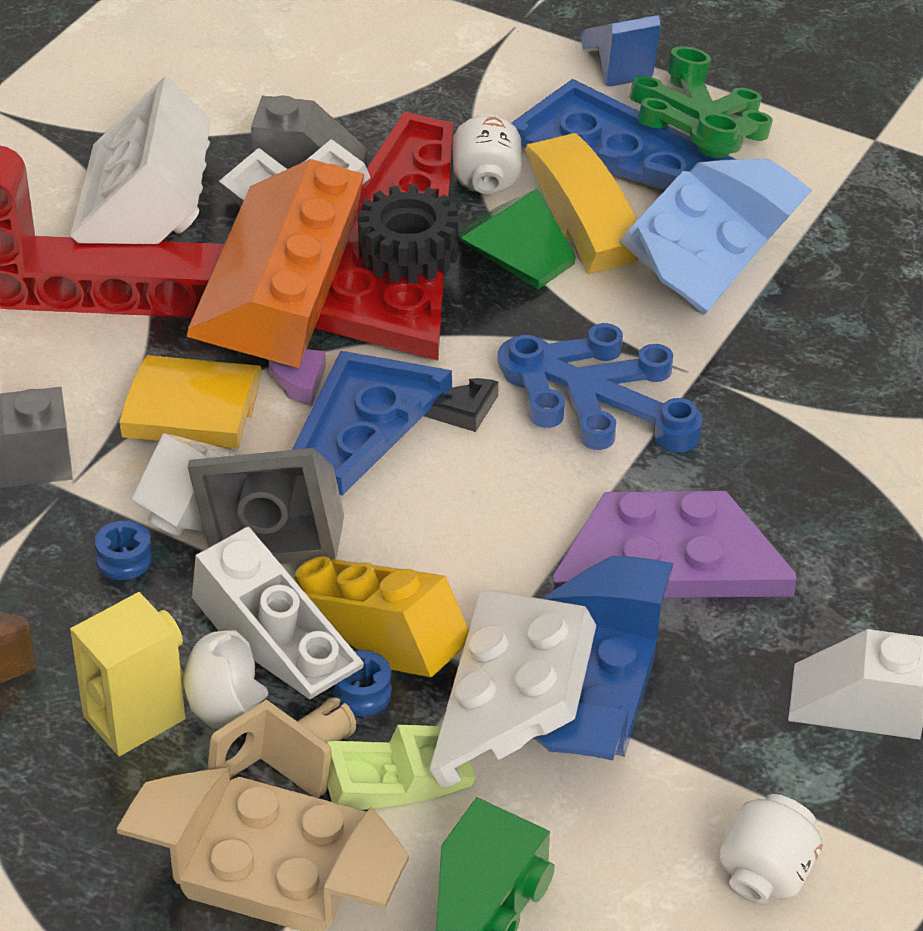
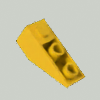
M326 556L310 559L296 570V576L293 578L294 581L342 638L359 651H372L381 655L388 661L391 670L432 677L465 646L469 629L445 575L418 572L413 569L377 566L367 562L357 563L336 560Z

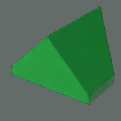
M537 188L495 207L459 231V241L537 289L575 265L576 255Z

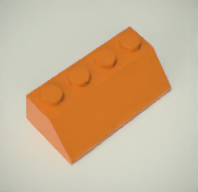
M309 159L251 185L188 327L187 337L300 368L355 224L364 174L345 169L336 164H327Z

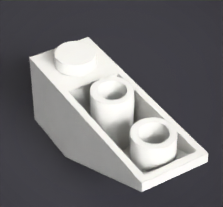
M249 526L196 555L192 599L218 631L236 630L249 642L255 662L308 699L315 697L363 668L364 662Z

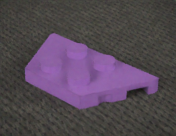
M727 491L604 492L553 576L554 591L570 579L610 556H629L673 563L664 598L794 597L797 580L794 570Z

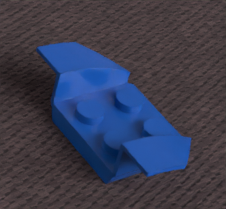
M610 556L586 569L542 598L585 606L596 624L575 719L546 735L534 737L547 751L592 756L612 761L615 755L625 757L655 659L661 605L672 572V562L629 556Z

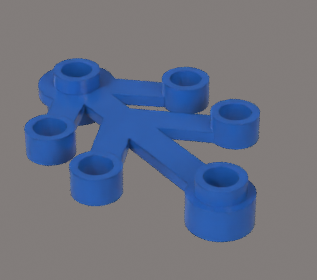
M600 323L590 328L588 338L549 344L533 335H520L508 339L499 347L497 354L498 366L509 383L524 387L529 400V419L536 426L552 428L559 425L564 419L565 399L560 392L549 389L548 379L567 388L580 422V441L587 448L603 450L611 447L615 442L616 419L610 413L602 411L598 401L654 424V439L663 449L672 452H685L695 448L700 442L702 415L693 402L684 398H673L662 403L619 385L620 383L640 380L661 382L668 379L672 374L673 352L665 345L648 344L642 347L639 351L638 359L576 367L569 364L568 362L589 358L611 361L620 356L623 340L621 329L613 324Z

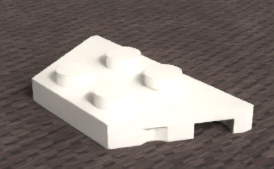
M493 590L480 591L429 769L441 788L450 787L461 781L458 767L480 754L492 749L497 759L500 760L522 748L532 738L546 735L575 719L596 629V624L585 606Z

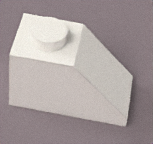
M163 433L131 499L152 512L148 519L152 524L169 533L181 536L185 529L204 532L187 468L189 460L234 456L237 454L227 448Z
M867 629L795 663L788 721L920 740L923 728V637Z

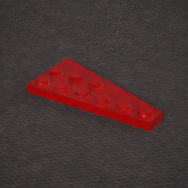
M409 112L402 114L367 168L371 178L362 185L355 224L315 329L439 360L444 274L437 270V278L427 281L424 274L418 275V283L408 284V276H401L399 283L389 281L388 272L381 278L373 274V267L366 269L362 264V257H359L358 211L362 210V203L366 199L373 201L374 193L381 190L388 196L389 187L398 185L401 192H408V185H418V193H424L428 187L436 190V199L443 194L449 197L453 123Z

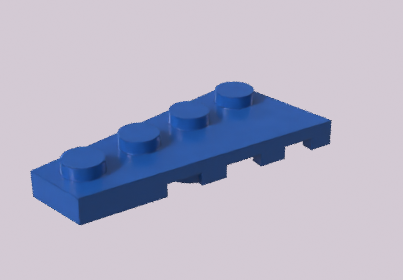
M573 78L511 122L520 134L521 147L526 148L527 144L577 133L592 148L611 174L666 190L682 171L690 172L699 162L735 159L729 155L725 158H712L702 154L698 150V146L691 141L690 136L670 126L661 129L645 126L638 121V110Z

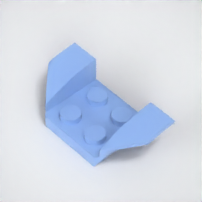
M769 159L699 162L690 172L682 171L629 228L619 242L653 270L660 282L679 293L701 314H706L732 284V281L812 190L798 178Z

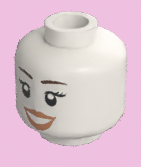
M492 114L475 116L460 125L453 136V172L458 182L468 190L482 194L504 191L516 183L522 169L521 137L516 127L506 119Z
M771 794L767 796L766 800L755 799L746 802L740 809L719 849L720 861L726 871L732 876L729 881L730 886L741 896L756 903L764 904L768 901L769 897L777 899L795 897L800 892L823 847L820 833L814 827L817 822L815 816L802 804L783 795Z

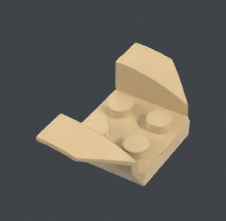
M230 768L204 770L145 782L117 827L118 834L170 848L173 878L176 883L180 884L182 891L188 899L299 931H325L327 926L329 927L332 924L344 897L386 909L399 878L409 861V855L398 838L372 807L368 811H363L243 777L230 780Z

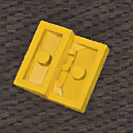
M147 355L137 370L119 421L122 437L160 441L163 433L219 447L239 449L246 417L252 418L262 374L261 366Z

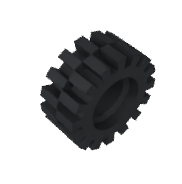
M398 185L389 187L388 196L380 190L373 194V201L366 199L362 203V210L358 211L359 257H362L364 267L366 269L373 267V274L381 278L388 272L389 281L399 283L401 276H408V284L418 283V275L424 274L427 281L437 278V270L443 274L449 271L450 262L455 263L458 258V209L455 204L450 205V198L445 194L436 199V190L427 187L424 193H418V185H408V192H401Z

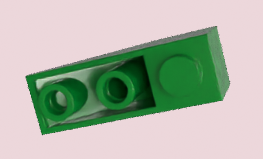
M476 797L441 845L436 931H517L520 923V913L529 900L536 903L541 900L554 874L555 866L548 861L550 831Z

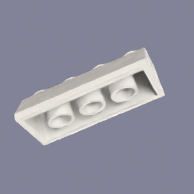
M165 76L93 144L70 235L78 243L159 244L172 231L176 234L182 233L196 219L199 213V208L197 207L199 194L203 189L201 184L202 174L207 165L205 155L210 144L208 136L211 118Z

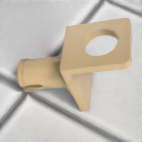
M329 698L319 708L296 721L268 700H264L213 733L210 739L207 770L230 768V778H232L259 759H262L311 796L319 798L327 790L332 749L326 742L340 741L351 736L356 730L354 714L346 703L331 713L333 709L340 705V699ZM247 732L246 740L240 751L233 758L226 761V754L231 744L241 734Z

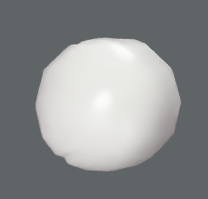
M236 630L212 632L202 637L193 647L184 669L183 683L190 708L203 723L213 729H220L257 706L269 694L267 688L254 679L255 662L250 644Z

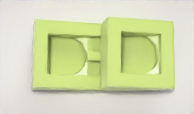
M397 725L389 743L326 742L332 749L327 783L331 801L359 810L369 809L370 807L378 809L401 806L449 795L472 787L476 775L469 760L458 767L461 781L450 787H440L429 769L442 726Z

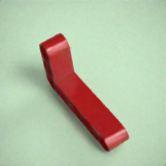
M0 146V308L193 318L225 244L161 241L159 244L78 243L72 237L35 236L24 160L16 151L9 147Z

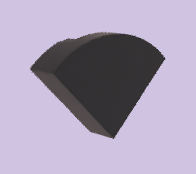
M483 378L469 379V385L454 387L445 395L442 392L433 401L432 408L424 417L476 432L498 397L499 381Z

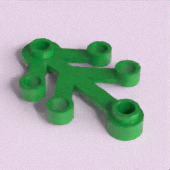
M679 46L671 51L667 72L671 75L670 82L679 88H683L686 95L663 85L660 80L650 76L641 75L633 78L629 97L634 102L641 104L638 121L645 126L657 129L666 128L670 124L689 133L691 141L706 156L725 158L731 153L740 151L743 137L757 141H763L769 137L773 119L768 114L759 111L762 96L758 92L747 88H735L731 94L712 101L704 82L707 78L711 57L702 50ZM735 114L741 116V118L734 119L730 115Z

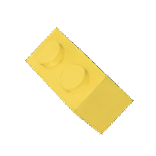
M137 592L70 628L83 717L118 757L186 719L183 690H185L183 683L184 672L180 667L178 647L183 643V639L176 621L167 611L161 610L158 612L140 592Z

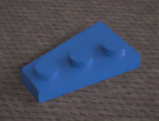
M340 351L292 450L314 448L334 467L339 494L343 496L432 408L433 401L442 392L445 395L453 388L452 370Z

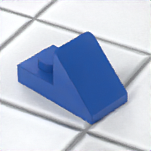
M659 15L580 30L583 50L599 47L606 86L611 87L632 83L635 76H653L661 27Z

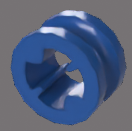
M116 521L102 527L95 536L96 565L100 572L116 580L132 579L144 573L152 563V552L150 550L151 536L147 528L133 521ZM124 546L133 547L134 549L128 551ZM119 547L121 552H115L112 550Z
M355 651L364 662L363 668L335 684L333 697L340 699L339 708L346 703L354 716H369L385 709L390 702L392 686L390 684L391 668L388 661L379 654L372 651ZM365 679L366 686L369 685L371 681H373V685L368 687H360L359 681H356L354 685H351V682L355 680Z

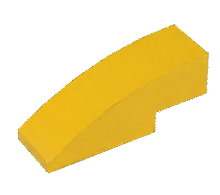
M577 133L527 144L526 154L554 219L565 238H572L587 274L638 262L639 258L619 242L629 228L637 221V218L619 185L592 148Z

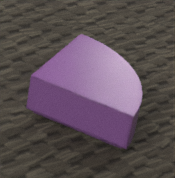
M307 349L300 368L268 360L269 375L287 390V396L298 402L313 405L326 368L325 351Z

